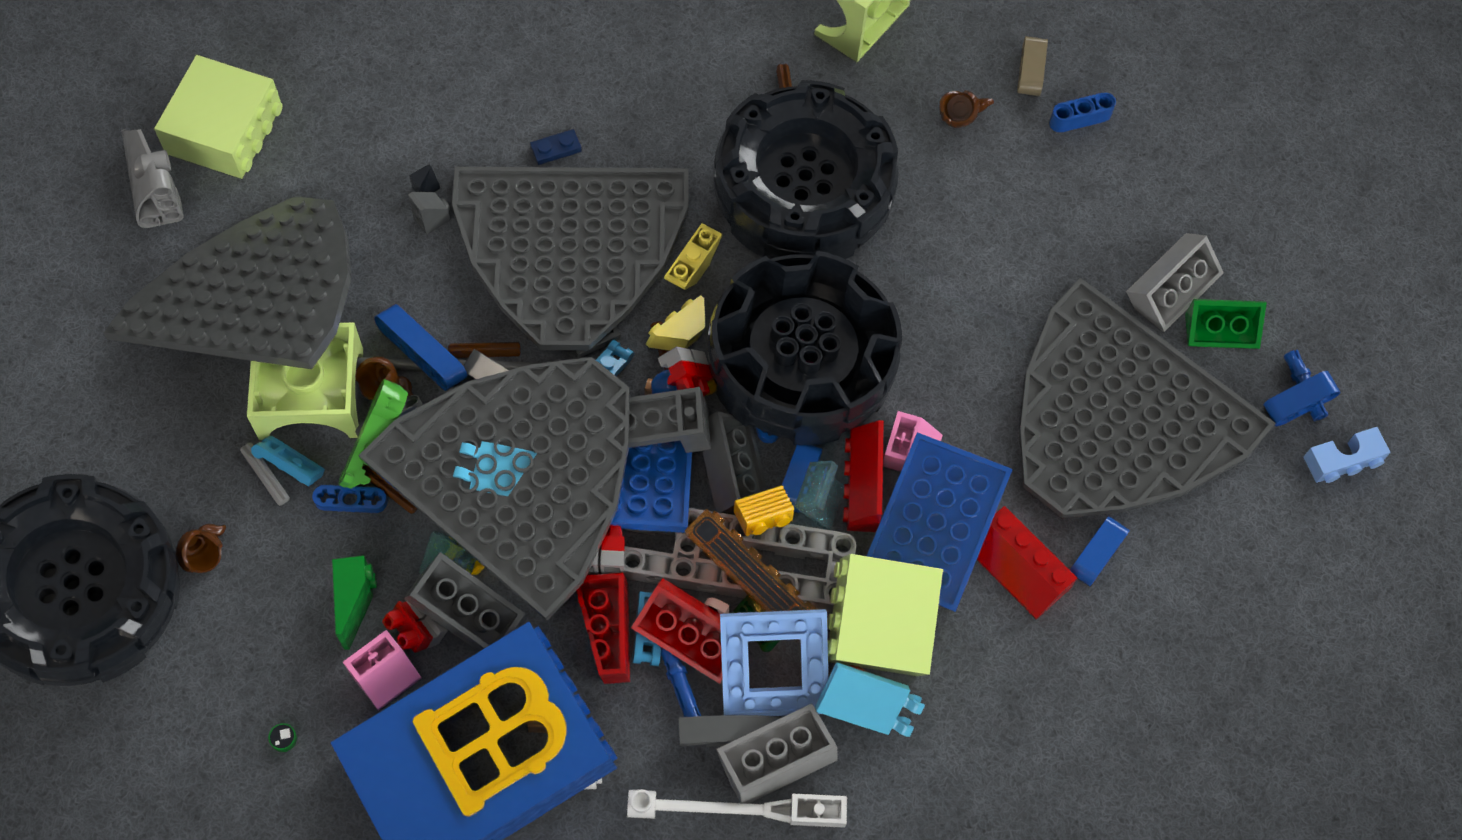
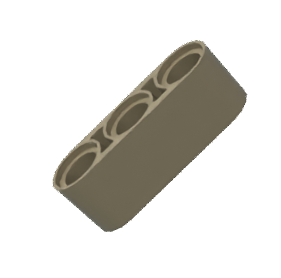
M1025 36L1017 93L1033 96L1041 95L1048 39Z

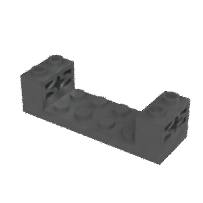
M700 387L630 397L629 448L680 440L686 453L711 449L708 408Z

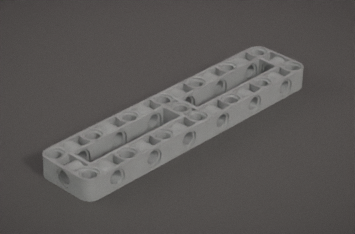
M689 508L688 522H696L698 524L704 517H710L744 550L755 551V549L775 552V555L825 560V563H827L826 578L770 569L765 570L780 585L789 586L791 591L788 593L804 608L813 610L826 609L827 612L833 613L834 604L830 602L829 595L832 589L836 588L837 578L834 577L835 564L840 562V558L849 554H855L856 541L850 534L788 524L784 527L769 528L760 535L739 536L736 534V531L743 529L736 515ZM704 519V520L696 527V529H695L696 535H697L699 538H701V537L697 534L696 530H697V528H698L705 520H709V521L718 529V533H717L709 542H715L714 540L718 537L727 547H729V546L719 537V535H720L721 533H723L738 549H740V548H739L724 532H722L710 519ZM688 528L687 533L625 529L626 531L655 535V533L672 535L676 538L673 554L625 546L624 575L626 579L658 584L664 578L678 588L745 598L748 594H751L758 601H761L741 580L738 584L729 583L728 579L730 577L737 576L722 562L700 558L702 542L694 535L693 528ZM793 537L798 540V543L789 544L786 539ZM685 545H691L694 549L690 552H685L681 548ZM846 546L849 551L842 553L836 547ZM600 549V553H599V572H598V574H601V569H600L601 549ZM631 560L639 563L635 568H630L626 564ZM725 562L734 572H736L727 562ZM748 566L778 597H780L750 566ZM684 568L690 571L686 576H681L677 573L679 569ZM759 568L777 587H779L761 568ZM743 570L774 602H776L745 570ZM737 573L765 602H767L739 573ZM786 594L794 602L792 606L800 607L788 594Z

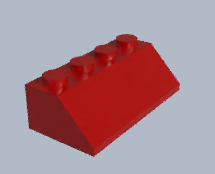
M883 420L851 429L850 437L845 438L844 453H849V461H844V476H848V484H844L843 499H848V507H843L842 520L847 522V531L877 532L880 524L883 490Z
M1002 507L995 514L977 561L1037 620L1073 587L1077 577L1007 507Z
M662 578L631 628L720 684L722 681L720 613Z

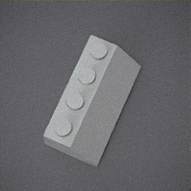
M1185 233L1126 292L1134 309L1162 332H1165L1189 308L1192 300L1198 299L1224 272L1206 235Z
M809 704L717 749L725 773L739 802L747 804L838 760L837 745L813 704Z

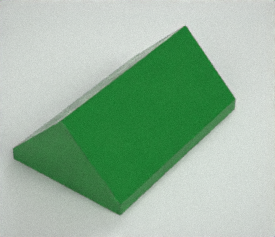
M1193 299L1185 313L1188 346L1260 349L1267 303L1265 301Z

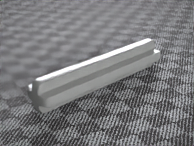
M247 443L242 446L240 451L279 506L287 503L290 497L263 458L257 459L252 455L251 448L253 444Z

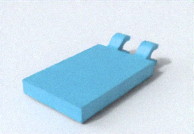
M482 441L481 447L478 448L477 454L474 455L476 446L462 443L460 453L477 459L484 454L492 455L497 461V468L493 473L485 475L477 470L476 465L474 472L456 466L453 477L471 482L469 488L471 489L475 486L476 479L468 475V473H474L479 480V486L476 491L490 488L497 495L509 496L513 488L509 491L498 489L495 484L496 474L502 470H509L515 475L517 484L524 473L515 470L513 466L514 456L519 452H527L534 459L537 454L533 451L515 448L511 455L500 456L495 452L494 443ZM497 444L498 451L506 453L512 448ZM520 456L516 460V466L522 469L527 468L531 460L527 456ZM483 458L479 462V468L483 471H489L494 466V461L491 458ZM503 474L498 478V484L502 487L509 486L513 481L512 476L509 474Z
M836 662L815 708L818 713L889 735L891 729H894L901 735L910 737L914 729L913 726L909 725L911 720L898 715L902 707L921 715L925 705L920 703L922 700L920 696L909 694L910 689L908 685Z

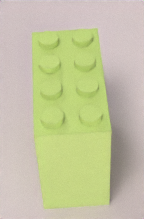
M196 55L154 130L168 155L242 179L244 174L250 171L255 154L261 151L262 141L266 134L268 135L271 132L275 117L281 114L282 103L273 79Z
M849 554L840 558V562H836L834 568V577L837 578L836 588L832 589L830 602L834 604L833 613L829 614L827 619V629H830L828 662H838L844 665H856L862 668L912 676L930 675L943 569Z

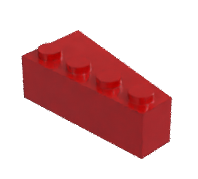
M624 573L587 575L582 585L576 591L599 676L604 684L630 682L628 581Z

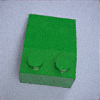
M364 556L332 559L336 636L344 650L350 649L372 601L373 589L377 588L376 574L373 573L372 564H367Z

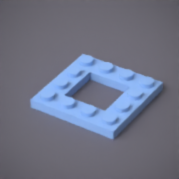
M826 609L720 614L724 715L786 716L809 704H813L814 707L816 706L829 678ZM800 639L802 686L749 688L748 641Z

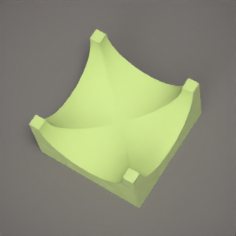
M837 0L845 14L847 24L834 28L820 24L815 29L814 35L858 62L910 4V0Z
M354 322L339 323L337 334L312 370L251 361L247 417L259 440L270 436V433L276 428L298 423L326 425L343 431L349 438H358L355 432L359 426L356 411L355 374L357 358L363 357V346Z

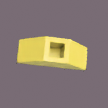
M701 223L664 276V279L684 290L697 284L710 265L722 234Z
M700 295L694 301L689 299L683 304L678 313L673 311L662 325L657 323L649 331L650 337L646 345L649 348L671 350L676 346L688 348L696 342L705 329L704 298Z

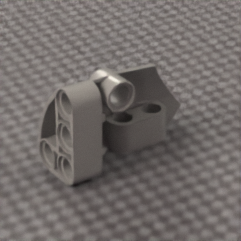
M122 129L138 225L142 228H151L181 221L184 218L181 199L168 172L171 171V165L167 151L162 150L151 153L141 129Z

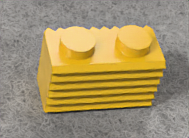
M783 485L735 500L734 513L746 536L750 534L760 535L769 528L788 525L793 520L794 506Z

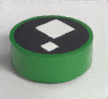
M278 724L269 733V743L279 752L291 750L297 742L296 731L288 724Z

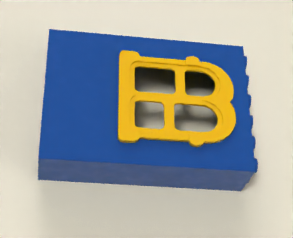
M527 622L330 742L382 840H503L617 769L614 763L618 759L606 739L601 741L600 738L604 736L602 730L592 716L590 718L587 717L591 713L579 694L574 695V692L577 691L576 686L566 671L561 673L564 666L553 649H547L551 647V644L539 626L534 628L530 622ZM506 683H516L524 689L526 703L519 713L506 721H501L488 700V694ZM477 703L490 725L489 731L461 749L451 752L438 730V725L470 704ZM538 721L542 723L548 732L546 746L539 753L518 766L511 767L498 746V739L525 722ZM487 749L498 767L500 775L497 779L479 790L473 791L462 774L459 764L479 750Z

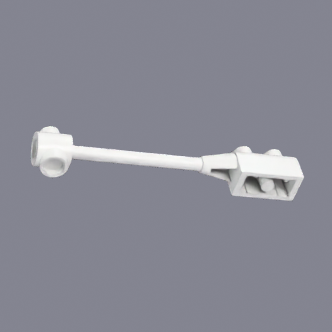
M643 789L629 790L627 817L655 819V810L763 815V817L787 822L790 825L845 827L847 821V796L792 794L791 799L764 804L661 800L656 799V791H646Z

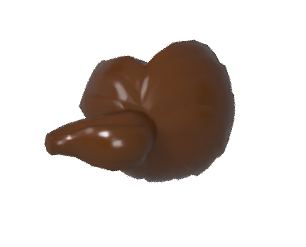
M968 90L963 92H947L940 100L939 110L941 119L953 128L966 127L976 119L978 113L993 104L994 100L989 98L978 99L973 92Z
M368 358L356 369L355 381H357L362 395L367 399H374L383 379L403 387L408 392V396L413 395L412 384L409 379L404 376H398L394 365L386 358Z
M205 524L198 530H190L182 535L176 547V557L180 567L185 572L205 573L213 570L221 560L223 543L218 536L225 532L226 526Z

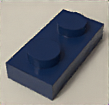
M574 129L530 142L538 165L582 152Z

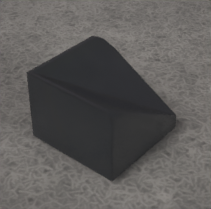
M430 164L410 175L411 185L415 192H435L440 189V184Z

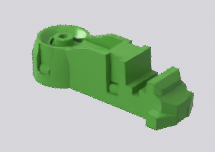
M383 379L345 468L340 475L338 483L340 486L351 489L359 484L365 485L370 482L371 478L365 475L366 470L362 468L365 463L358 455L395 419L399 418L408 396V392L400 385Z

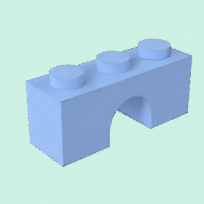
M1378 427L1353 435L1347 443L1352 455L1341 453L1333 441L1311 447L1303 458L1315 482L1318 483L1325 480L1326 483H1330L1340 478V475L1347 473L1348 476H1352L1362 471V468L1369 466L1370 469H1374L1384 464V459L1391 452Z

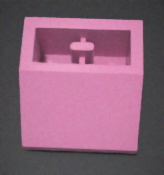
M898 411L884 455L883 467L901 472L917 432L941 441L943 435L923 418Z
M387 630L343 661L347 671L378 711L421 679V676L404 651Z

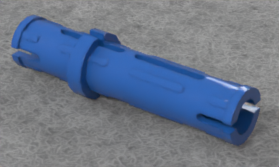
M1298 350L1290 351L1284 355V359L1292 373V381L1299 384L1310 378V369L1306 368ZM1324 405L1310 411L1313 421L1321 420L1328 416Z
M662 649L661 656L666 666V676L668 680H671L683 716H702L687 680L686 667L682 666L678 657Z

